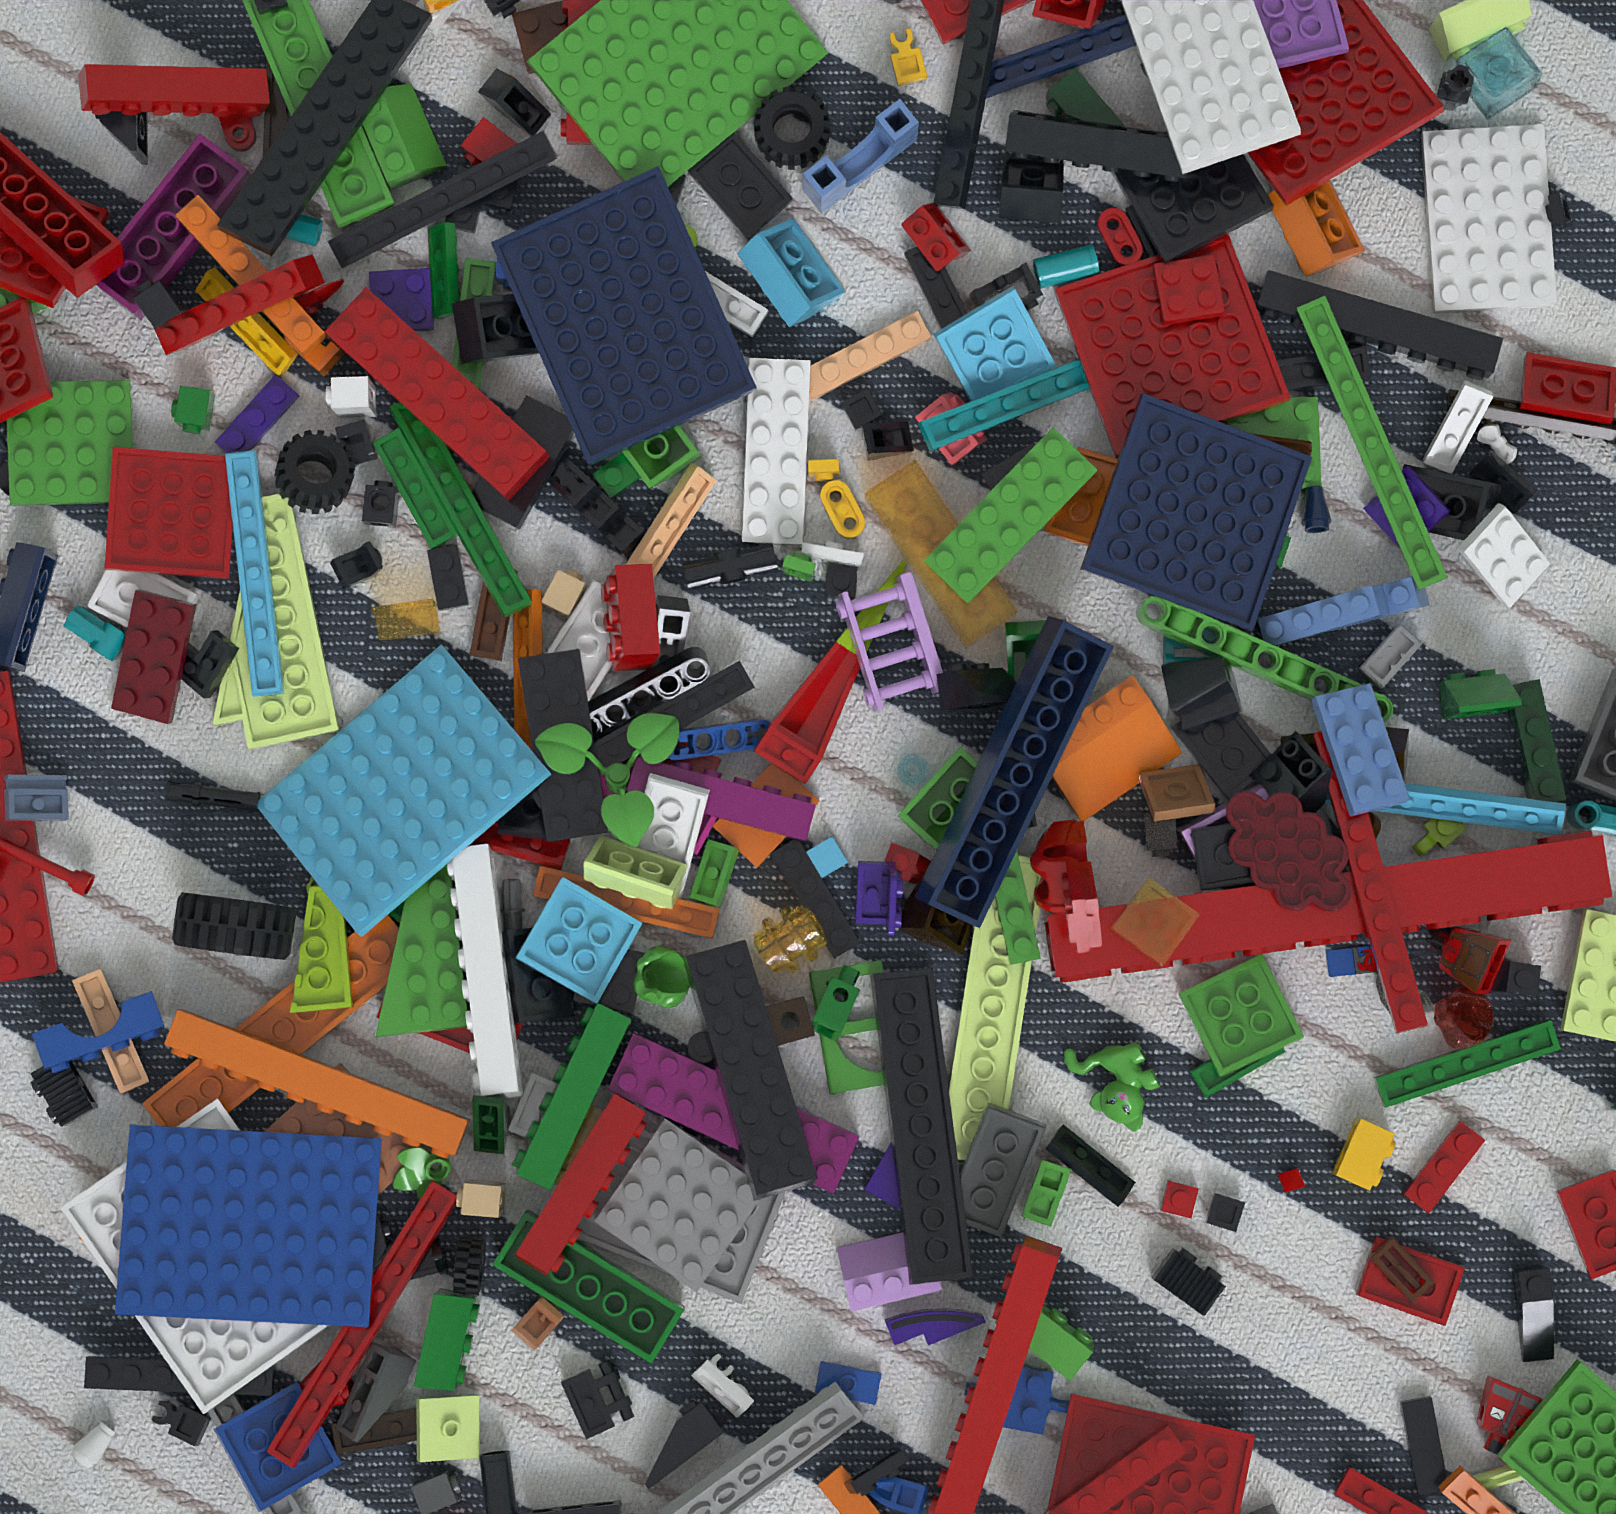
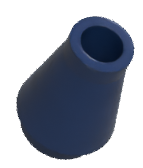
M1321 486L1307 487L1305 489L1301 524L1307 533L1326 532L1329 530V524L1332 520L1324 496V488Z

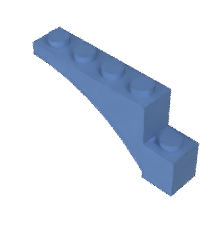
M1410 576L1383 585H1370L1258 619L1263 641L1279 646L1336 629L1429 606L1430 604L1426 589L1423 588L1418 591L1413 577Z

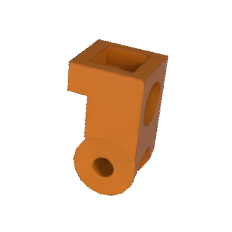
M285 337L286 342L322 376H325L344 355L340 348L330 341L326 347L320 343L308 355L303 357Z

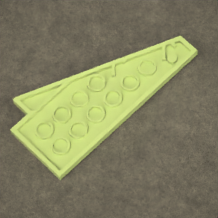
M279 494L262 497L284 694L252 696L241 592H239L230 641L239 647V650L221 679L213 718L214 726L242 721L249 750L340 731L294 507L292 508L288 505V497L282 499Z

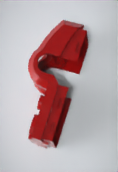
M1072 819L1055 821L1049 825L1041 835L1035 851L1031 854L1030 866L1035 873L1041 876L1039 884L1034 890V900L1037 906L1050 913L1065 914L1069 942H1076L1078 954L1090 952L1092 947L1102 946L1098 898L1091 861H1087V837L1084 821Z

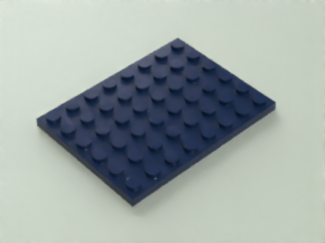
M659 166L491 242L589 466L758 390Z

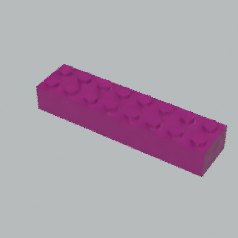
M633 1033L607 1090L739 1150L715 1069L644 1036ZM796 1107L817 1175L813 1185L834 1194L859 1139V1135Z

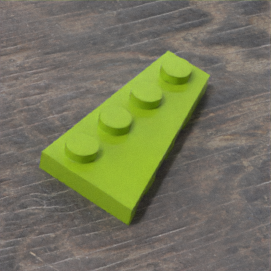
M310 886L290 1013L353 1007L345 918L320 886Z

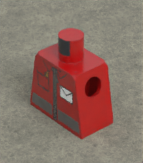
M1487 1375L1477 1417V1425L1490 1431L1483 1448L1498 1454L1505 1446L1507 1439H1511L1543 1398Z

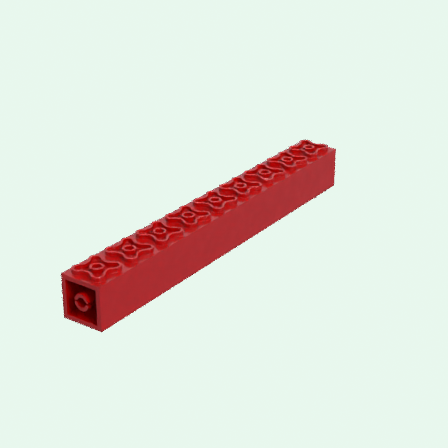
M1592 831L1540 838L1537 839L1538 845L1386 866L1384 870L1402 934L1419 931V925L1425 924L1426 930L1479 923L1481 922L1480 916L1485 915L1487 921L1542 914V907H1547L1548 912L1604 905L1603 898L1612 897L1603 835L1593 837ZM1350 872L1342 874L1350 882L1351 898L1346 906L1336 911L1323 910L1313 902L1304 909L1289 910L1279 904L1274 890L1261 889L1257 885L1206 893L1197 892L1192 895L1098 908L1102 946L1092 947L1090 952L1077 954L1076 942H1069L1065 914L1043 916L1052 977H1060V983L1112 976L1111 969L1121 968V974L1173 967V960L1181 959L1182 965L1235 958V951H1243V956L1296 949L1297 942H1304V947L1355 941L1358 940L1357 934L1360 933L1365 934V939L1369 937Z

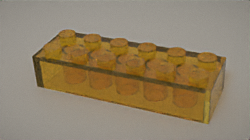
M913 460L864 493L865 501L965 649L1017 615V609L995 577L967 604L923 561L959 523L916 460Z

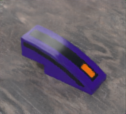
M948 1308L922 1309L885 1319L894 1346L924 1334L929 1346L986 1323L982 1313Z

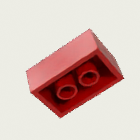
M652 564L615 565L611 573L607 575L604 584L601 585V600L606 602L607 614H604L603 618L604 630L609 632L610 643H607L606 646L607 661L612 662L613 671L648 670L660 655Z

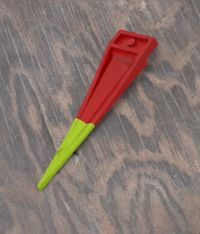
M906 560L899 563L877 592L894 587V583H897L896 577L903 573ZM889 601L862 609L856 616L859 630L879 624ZM848 627L768 724L769 726L753 752L803 784L808 782L823 758L860 669ZM872 639L863 641L866 653L872 642Z

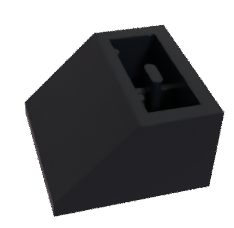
M1295 731L1252 775L1270 795L1277 792L1291 793L1300 801L1303 812L1316 813L1325 804L1332 770L1306 740Z

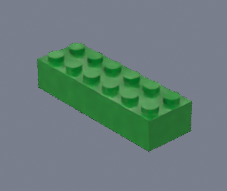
M599 1003L595 1004L593 1008L588 1007L585 1009L578 1024L583 1029L579 1037L576 1035L572 1037L565 1053L570 1055L566 1065L559 1064L552 1079L557 1084L552 1093H545L538 1108L543 1111L539 1122L532 1121L525 1135V1138L529 1139V1143L525 1150H518L511 1166L516 1168L515 1175L544 1189L551 1190L631 1021L630 1018Z
M529 1209L526 1210L492 1265L652 1364L684 1312L685 1306L579 1240H576L573 1246L567 1243L561 1253L566 1258L557 1273L551 1270L548 1276H545L515 1257L518 1249L539 1217Z

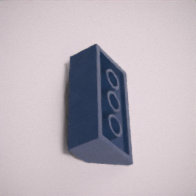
M16 542L15 549L11 548L8 553L7 566H9L7 576L6 578L3 577L0 581V666L25 672L58 559L57 554L44 547Z

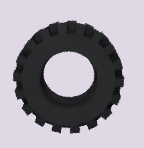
M789 86L783 87V92L780 93L776 89L771 92L769 99L765 97L761 101V107H758L756 110V118L754 120L755 142L757 141L760 153L765 154V159L769 163L774 161L775 166L779 168L786 165L788 170H795V166L800 165L802 169L807 167V163L810 161L815 163L818 160L819 154L823 155L825 152L826 144L829 143L830 138L829 113L827 109H824L823 101L820 98H815V93L810 90L804 93L803 88L797 86L796 91H790ZM788 114L802 116L810 124L809 134L799 142L789 143L781 140L774 132V125L781 117Z
M311 430L304 431L303 437L298 433L292 437L291 442L287 441L284 444L275 469L276 488H281L279 493L281 498H289L288 505L293 508L295 505H298L300 507L299 512L305 513L306 509L312 510V514H319L320 509L327 513L332 510L333 505L337 508L342 504L343 498L346 499L354 478L355 462H352L353 454L351 450L345 451L347 444L343 440L339 443L336 442V435L331 433L327 437L324 436V431L318 430L317 434H312ZM307 461L320 462L329 469L332 478L325 483H311L300 475L297 467Z

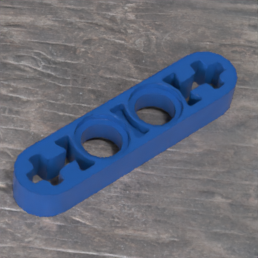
M750 719L680 729L678 742H687L688 747H676L675 753L673 752L668 758L682 760L754 749L760 738L755 736L747 737L746 731L757 732L760 727L767 729L770 722L764 719ZM733 728L737 730L739 738L734 745L729 746L725 742V734ZM701 733H707L710 743L706 749L699 750L696 746V738Z

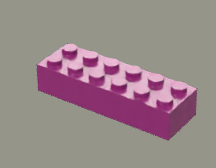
M199 133L117 237L122 243L124 264L95 286L139 320H142L145 314L133 299L138 294L135 288L150 278L154 283L160 279L168 288L201 246L175 215L199 195L221 219L251 176L250 172Z

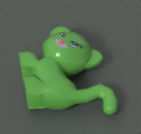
M1139 1042L1126 1046H1106L1101 1051L1088 1056L1083 1062L1077 1061L1076 1053L1073 1049H1066L1063 1052L1064 1063L1070 1072L1085 1075L1092 1068L1100 1064L1116 1077V1081L1109 1083L1102 1091L1096 1092L1091 1097L1089 1105L1094 1110L1103 1112L1111 1120L1124 1124L1131 1131L1139 1130L1143 1124L1142 1111L1145 1104L1140 1088L1143 1086L1145 1089L1154 1090L1160 1087V1082L1153 1069L1144 1071L1141 1068L1140 1063L1147 1060Z

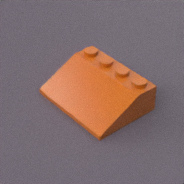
M1132 675L1084 708L1051 780L1079 820L1085 821L1139 784V773L1159 770L1182 754V751L1151 700Z

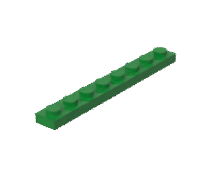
M400 402L391 405L390 413L405 437L503 618L531 606L532 601L445 443Z

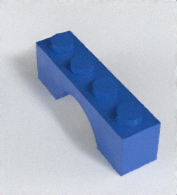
M150 991L122 1001L121 1014L117 1023L111 1030L101 1036H78L69 1031L62 1023L32 1033L44 1070L51 1069L52 1073H57L70 1068L69 1062L81 1058L82 1062L85 1063L101 1057L99 1051L111 1047L112 1052H116L129 1047V1041L141 1037L142 1041H146L160 1036L159 1030L164 1028V1024L153 993Z

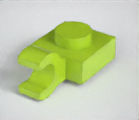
M1430 818L1422 825L1427 834L1417 841L1412 848L1419 856L1428 852L1436 843L1441 849H1444L1467 828L1462 822Z

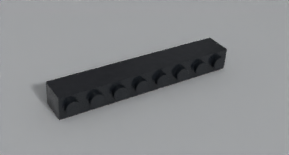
M1267 270L1264 275L1256 308L1258 312H1261L1260 316L1265 319L1277 321L1278 318L1290 321L1289 324L1293 327L1305 329L1297 312V307L1326 296L1342 335L1349 338L1348 342L1354 345L1366 346V343L1378 346L1377 350L1382 353L1395 355L1396 352L1406 354L1407 359L1417 363H1425V360L1437 363L1436 367L1438 369L1454 372V369L1466 372L1467 377L1475 380H1483L1484 377L1489 378L1494 373L1504 338Z

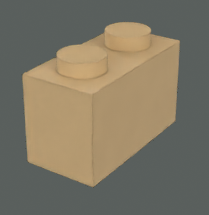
M468 1180L461 1188H458L456 1207H461V1215L499 1218L504 1214L506 1183Z

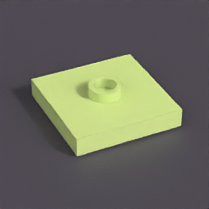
M479 1395L416 1398L418 1462L479 1458Z

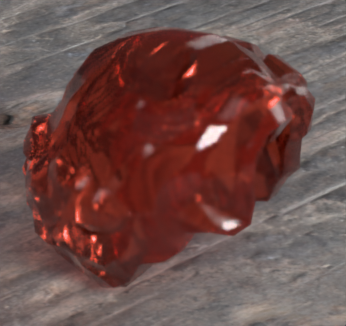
M1468 988L1455 989L1450 996L1439 1000L1434 1007L1435 1024L1443 1033L1446 1043L1455 1049L1466 1050L1481 1044L1489 1034L1494 1021L1490 1001L1486 999L1484 994H1475Z

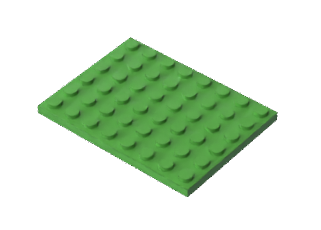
M601 0L532 56L527 63L623 182L659 166L667 186H670L753 117L757 108L761 107V101L765 97L769 99L771 92L776 89L778 93L783 92V87L790 86L825 57L828 52L787 0Z

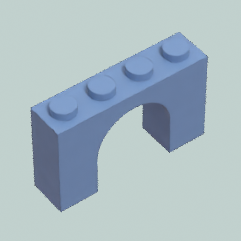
M898 99L876 116L873 130L855 148L834 162L826 155L802 174L804 193L822 214L917 141L919 122L902 100Z

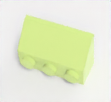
M1465 0L1440 12L1430 26L1429 31L1444 62L1451 58L1458 61L1472 53L1470 49L1481 45L1482 49L1489 47L1499 41L1498 36L1508 32L1509 36H1512L1526 28L1525 24L1532 16L1529 0Z
M600 835L587 856L583 869L584 880L592 882L599 888H610L621 892L626 897L640 898L651 902L656 907L672 909L679 897L688 865Z

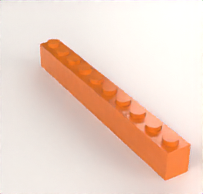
M177 1009L164 1045L172 1047L170 1053L186 1059H188L189 1054L200 1058L199 1064L217 1070L218 1065L229 1069V1076L246 1081L247 1077L258 1080V1087L274 1092L276 1088L287 1091L286 1097L300 1103H303L305 1099L316 1103L315 1108L329 1114H332L334 1110L345 1114V1120L357 1125H361L363 1121L373 1124V1131L386 1136H390L394 1132L403 1136L402 1142L418 1148L421 1143L432 1147L431 1153L448 1159L450 1154L454 1156L458 1154L471 1119L184 1009Z

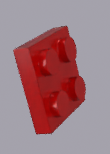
M1214 254L1153 265L1163 325L1224 316L1225 310Z

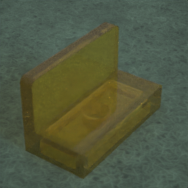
M433 599L372 607V613L376 618L379 641L441 633L437 603Z

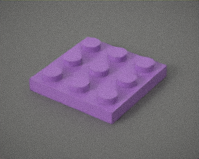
M1253 0L1278 69L1348 52L1349 46L1336 0Z

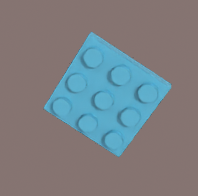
M1010 287L934 333L938 344L970 402L1043 374L1056 366L1014 287Z
M561 877L515 958L592 1003L597 1004L639 931L642 922L566 878Z

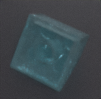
M1507 27L1456 60L1457 65L1468 67L1470 74L1474 76L1470 98L1487 120L1536 89L1543 74Z

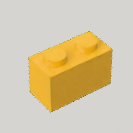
M1356 1117L1332 1174L1369 1191L1372 1185L1377 1187L1384 1172L1380 1168L1385 1157L1390 1158L1395 1148L1396 1141L1393 1140L1395 1134Z

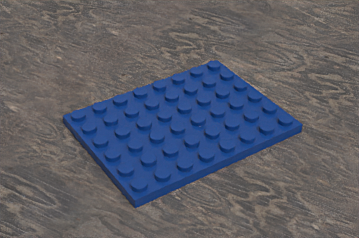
M130 1124L115 1315L369 1327L382 1138Z

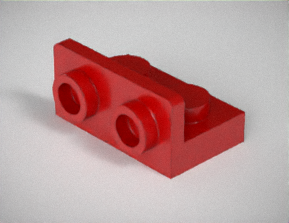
M933 203L922 205L901 224L936 271H941L952 260L963 258L971 251L939 207Z

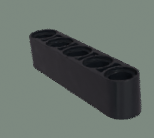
M699 647L687 648L590 700L591 720L595 722L592 725L594 740L705 681L710 673L706 652ZM694 661H699L702 663V665L697 669H691L688 667V665ZM665 676L675 677V680L671 683L661 682V679ZM640 690L648 692V695L642 698L634 696ZM611 705H619L622 707L617 712H610L607 710V708Z

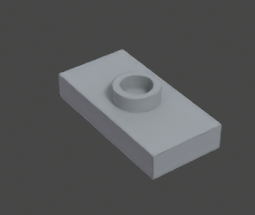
M1399 623L1358 670L1378 688L1383 689L1423 643Z

